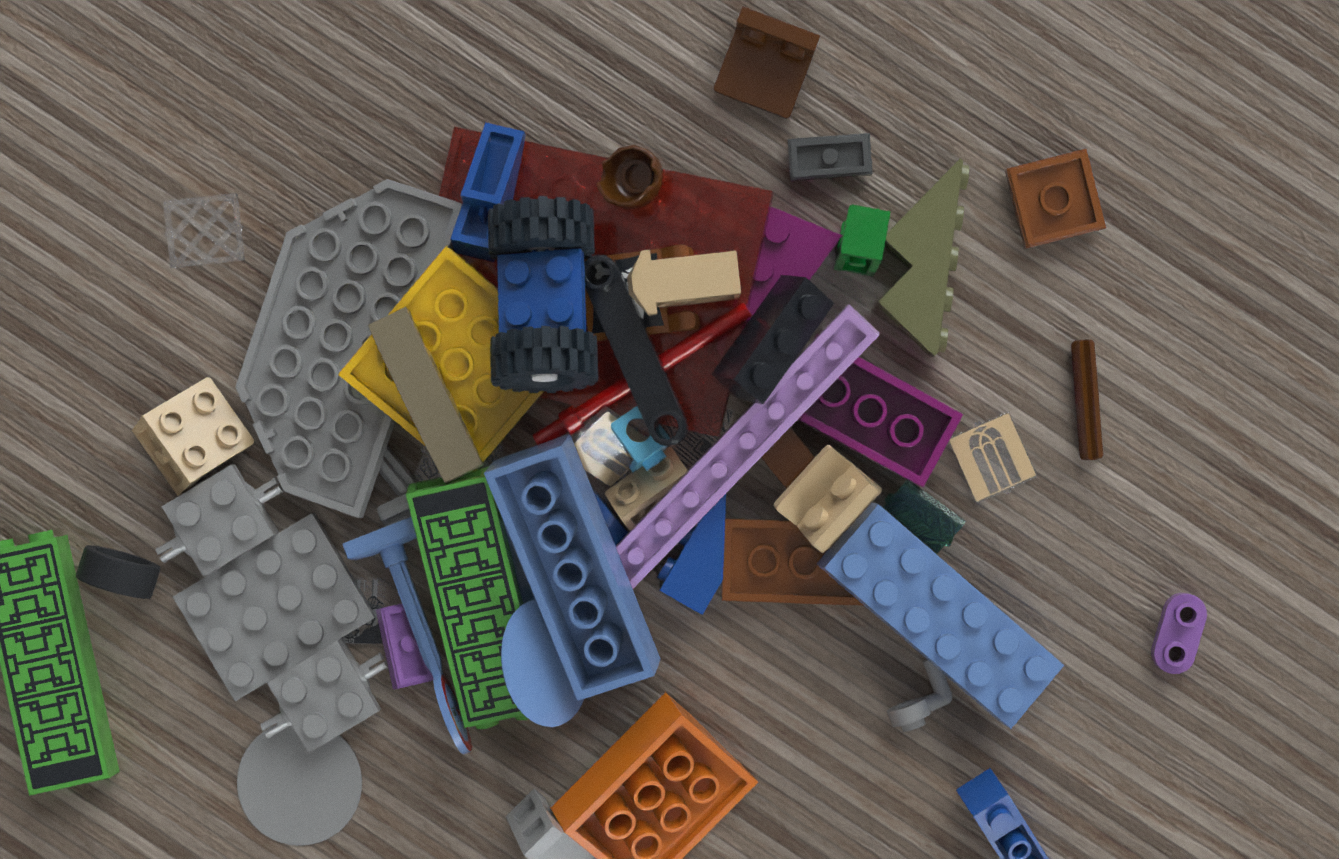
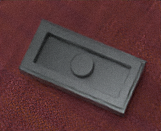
M870 133L787 140L790 181L872 176L873 174Z

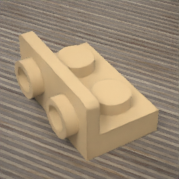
M668 447L663 451L667 457L650 470L646 471L642 466L606 490L605 496L630 531L688 471L672 447Z

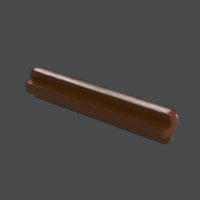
M1090 339L1075 340L1071 344L1079 455L1082 460H1099L1103 457L1095 343Z

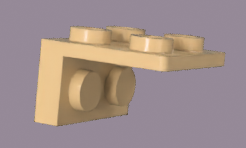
M209 377L142 415L132 429L134 435L177 496L190 490L201 477L251 447L254 443L253 437Z

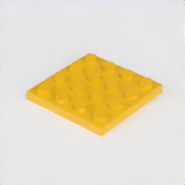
M446 245L388 315L404 307L410 311L424 344L430 351L446 388L451 392L482 462H484L544 391H539L538 393H529V391L513 392L512 389L503 390L500 389V386L495 387L492 385L490 339L492 336L496 337V334L499 333L498 288ZM371 334L338 375L425 446Z

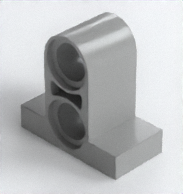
M535 788L506 816L523 855L528 859L594 858L593 855L564 833L546 798Z

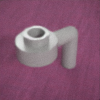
M927 659L922 662L934 693L905 701L887 710L892 727L901 726L903 732L924 726L926 724L924 718L929 716L931 711L946 706L952 701V693L945 675Z

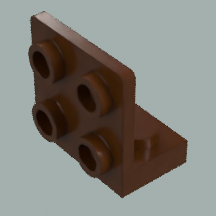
M742 6L736 22V30L714 85V91L788 119L791 116L820 35Z

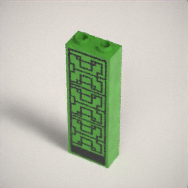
M488 467L471 471L448 483H445L442 477L411 483L406 492L464 728L475 726L477 729H487L497 725L499 720L513 717L516 720H528L513 702L506 687L502 671L501 648L505 628L509 619L523 604L504 522L484 475Z
M53 530L28 535L29 543L14 546L13 538L0 541V666L29 796L108 779L120 772L78 580L75 577L76 571L68 535L54 537Z

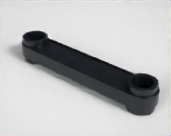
M598 254L591 256L584 262L585 289L653 440L658 444L664 446L678 445L685 439L688 433L687 418L635 301L629 295L628 285L620 267L613 259L606 255ZM601 263H607L610 269V277L604 284L595 285L591 276L594 267ZM668 415L675 417L679 426L677 434L671 439L662 437L659 432L660 421Z

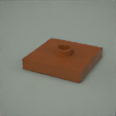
M1087 149L1005 169L1024 249L1106 228Z

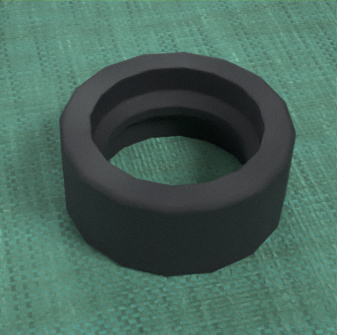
M87 545L84 547L75 577L88 585L134 598L150 599L153 595L161 567L147 559L122 551Z

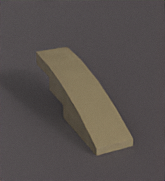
M404 307L369 324L368 327L443 481L445 483L451 482L484 466L451 392L446 388L410 311Z

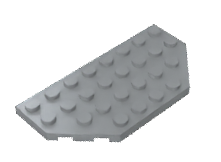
M389 179L373 186L374 189L355 199L350 198L325 211L319 218L286 232L235 386L241 401L245 402L254 421L252 425L265 453L270 455L277 470V478L283 491L357 518L364 517L395 421L341 378L338 373L371 335L368 325L389 314L446 245L453 250L450 238L462 203Z

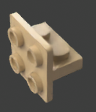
M826 445L774 502L773 506L779 513L795 524L815 548L824 553L836 543L882 492V488L832 446Z

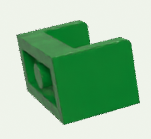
M854 204L849 206L846 221L841 225L840 235L842 237L838 241L834 270L874 277L883 258L891 211Z

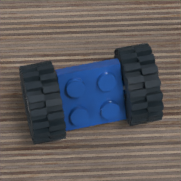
M538 196V199L521 197L520 201L510 199L504 201V204L498 203L494 205L493 209L488 211V249L490 258L493 260L497 259L499 333L496 334V337L492 336L490 339L492 385L495 387L500 386V389L503 390L512 389L513 392L529 391V393H538L539 391L556 393L558 390L568 392L573 391V388L584 389L587 388V385H594L595 382H598L597 336H594V333L590 331L586 332L584 259L590 258L595 252L593 208H590V205L587 203L580 204L579 200L572 199L566 201L565 197L548 199V196Z

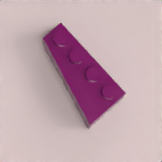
M765 204L739 268L740 298L727 300L720 317L743 302L753 316L781 275L806 277L810 280L842 235ZM751 318L709 343L703 359L718 365Z

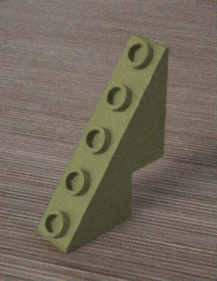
M961 158L887 233L885 246L909 269L875 303L930 358L934 357L938 352L945 353L948 340V328H942L944 311H951L953 288L947 287L949 271H956L959 247L952 246L954 230L961 231L964 217V206H958L959 190H966L969 179V165H963Z

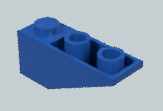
M726 494L678 542L684 547L677 559L674 560L668 557L657 576L658 579L663 581L659 591L701 615L705 612L723 580Z
M991 768L956 789L1000 859H1049Z

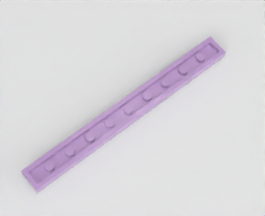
M848 304L794 360L765 403H753L615 546L632 589L879 336V332L853 307Z

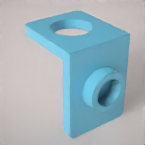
M638 406L611 424L612 431L633 459L629 467L632 473L642 466L646 471L656 466L667 457L663 451L668 447L655 442L651 435L643 442H635L628 437L626 433L627 424L634 419L643 420ZM659 424V432L662 435V437L670 439V437L664 431L662 426Z

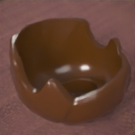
M637 145L621 147L602 162V177L597 182V189L606 202L626 210L643 208L653 202L660 191L663 178L662 165L659 159L648 149Z

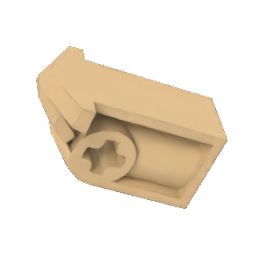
M642 250L627 276L629 295L648 316L657 315V307L736 300L741 295L736 251L651 260L650 250Z

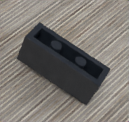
M781 275L711 375L740 400L764 404L832 308L834 302L806 277Z

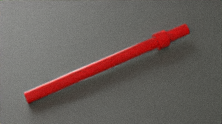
M744 302L660 354L659 358L665 371L751 318L752 314ZM625 377L575 408L571 405L560 412L557 420L532 435L536 444L539 445L556 439L567 432L570 435L574 434L586 426L585 421L630 394L631 390Z

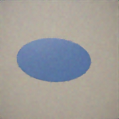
M536 599L525 602L513 613L503 635L501 663L504 680L513 702L529 720L545 727L560 726L574 717L584 699L579 701L576 699Z

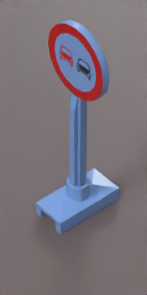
M412 517L342 543L348 559L359 560L380 553L385 568L390 569L423 661L433 675L435 694L447 729L460 753L466 754L471 752L472 744L468 727L464 728L457 697L451 684L443 674L440 653L406 565L408 557L403 544L417 538Z

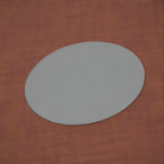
M272 726L253 740L241 759L237 775V791L242 809L250 822L261 833L277 842L304 846L327 840L345 827L358 807L362 792V775L357 757L350 745L340 735L308 753L298 734L290 727L268 739L264 733L275 727Z

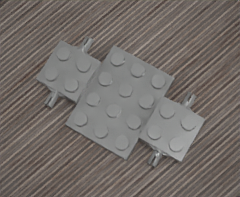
M231 464L161 506L173 525L176 537L155 550L157 555H160L173 548L159 557L163 563L185 551V553L193 558L203 575V579L174 595L173 599L234 701L267 683L279 703L280 713L261 723L262 731L277 723V726L264 733L270 739L272 736L290 727L298 734L308 753L381 710L371 692L369 678L387 669V661L371 668V666L384 659V656L378 653V655L360 665L342 640V637L376 618L315 512L279 532L264 505L265 502L284 492L282 487L278 486L267 493L269 489L280 484L278 479L274 477L272 480L254 489L245 482L237 466Z

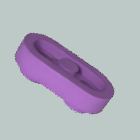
M1177 593L1172 595L1164 604L1152 644L1151 656L1155 665L1167 673H1183L1192 666L1195 660L1207 618L1206 607L1198 597L1189 593ZM1190 607L1193 616L1189 621L1183 622L1180 618V612L1183 608ZM1178 646L1181 649V656L1178 660L1171 661L1168 655L1172 647Z

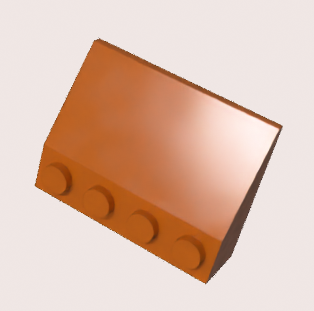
M665 692L551 807V810L564 833L596 859H683L758 781L688 711Z

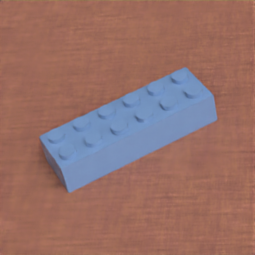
M567 434L494 460L484 472L485 478L577 701L655 676L661 658L571 435Z
M872 502L817 562V565L995 719L1012 729L1064 666L877 503Z

